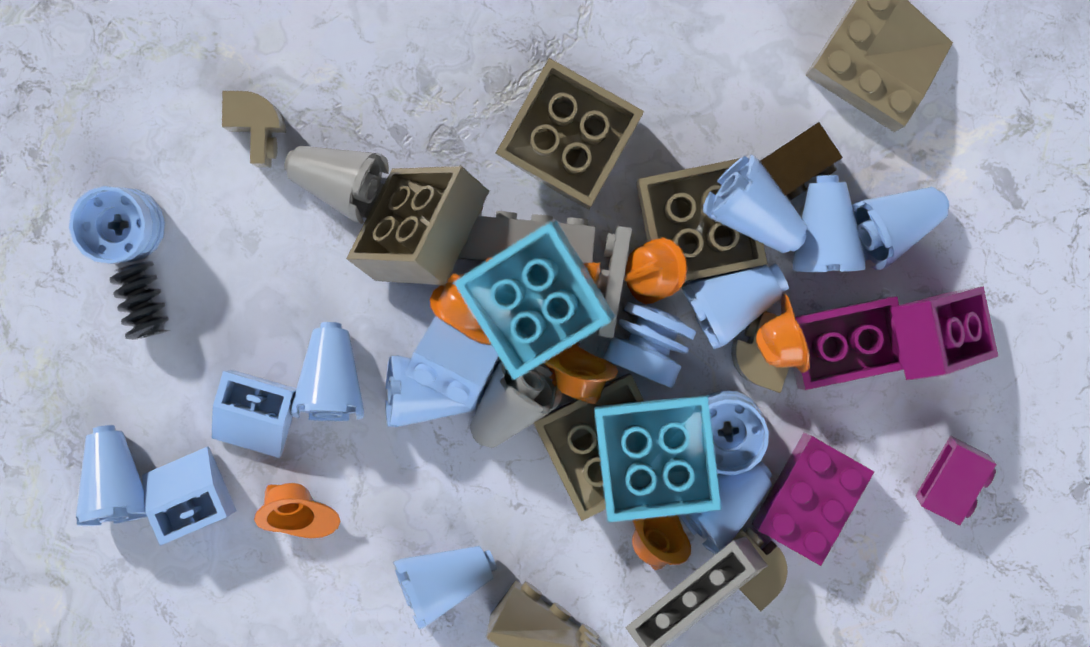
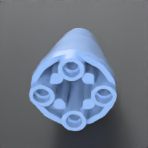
M776 263L769 267L762 265L693 280L688 285L682 287L690 306L693 307L696 313L695 317L713 350L728 344L782 297V292L789 289L786 279Z

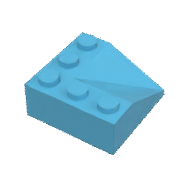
M557 220L547 223L454 282L513 380L611 322L616 317Z
M708 396L630 402L595 407L608 522L721 510Z

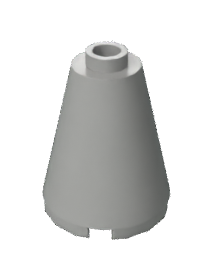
M298 146L295 150H291L288 153L284 163L287 176L291 181L352 221L360 224L364 223L363 217H368L384 185L381 183L382 172L389 174L388 159L382 154L373 152Z
M500 360L470 424L474 440L482 446L497 447L552 412L559 405L562 399V392L550 380L549 377L553 374L550 369L541 363L513 380L502 360Z

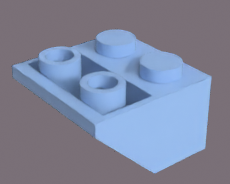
M236 370L223 371L213 404L211 438L281 458L293 418L291 416V406L296 388Z
M209 446L142 475L145 511L160 546L224 519L237 511Z

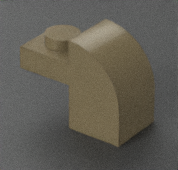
M222 91V127L230 132H251L250 164L261 168H272V159L277 158L278 151L277 139L272 137V133H286V125L282 114L267 99L254 92Z
M765 311L746 327L745 335L749 336L747 343L733 339L731 355L736 370L744 379L755 385L781 393L790 367L777 368L768 364L756 342L757 332L760 327L778 316Z
M749 527L745 532L740 529L733 540L746 536L768 566L739 590L761 612L782 591L787 579V562L781 549L772 540L761 550L760 547L764 542Z

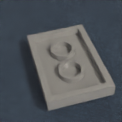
M617 226L615 233H608L604 257H609L610 262L608 270L602 269L598 288L600 292L604 293L603 297L616 317L598 329L597 335L610 338L614 336L632 228Z

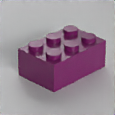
M984 286L943 293L891 307L892 328L897 335L900 349L899 362L904 370L906 380L948 375L999 357Z
M885 297L795 316V320L804 335L809 353L808 371L802 373L797 367H793L797 388L810 390L903 370L899 362L900 349L897 335L891 323V307L899 306L898 297Z
M803 433L753 520L752 525L763 534L822 566L875 471L817 438Z

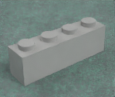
M481 211L468 235V241L463 246L457 259L486 261L488 257H495L547 223L552 222L553 216L532 214L531 220L517 219V213L496 211V217L481 216ZM567 218V224L559 223L581 261L592 263L596 226H588V219Z
M746 536L733 540L625 628L639 647H666L768 565Z

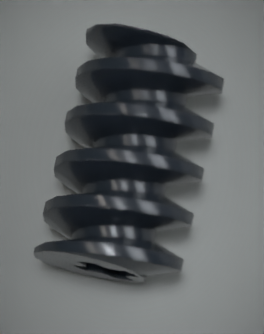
M152 261L121 267L115 270L118 273L109 279L113 285H122L113 292L115 298L126 299L117 306V310L130 313L121 320L122 325L133 326V329L125 333V339L128 340L147 338L170 331L160 328L162 324L169 320L168 316H157L156 314L157 311L165 307V303L153 302L152 299L162 293L161 289L149 288V284L158 279L157 275L145 274V271L154 265Z

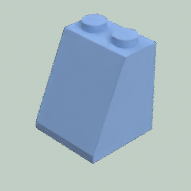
M435 316L414 351L405 375L416 380L419 384L428 386L449 397L451 400L472 409L499 359V355L492 345L481 344L470 339L453 326Z

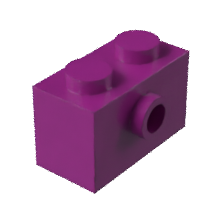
M950 435L915 496L922 507L960 526L965 517L969 518L974 513L978 503L976 498L982 488L988 487L993 481L997 464L988 454Z

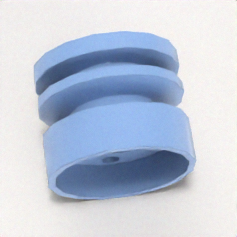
M108 186L89 190L81 196L70 213L69 222L73 243L80 252L95 262L108 264L133 262L148 257L158 248L163 239L165 227L162 210L153 197L138 189ZM128 221V228L120 229V222Z
M627 302L624 311L638 317L635 324L623 319L619 320L618 324L631 333L629 340L618 337L611 338L603 359L673 388L682 366L668 357L670 351L688 353L689 348L675 342L676 337L680 335L693 340L697 331L689 328L680 318L650 305H636Z
M720 390L708 394L717 473L737 475L751 470L762 460L768 448L769 432L759 407L750 397L738 391ZM730 421L732 427H736L731 429V435L725 436L723 430H718L723 428V422Z

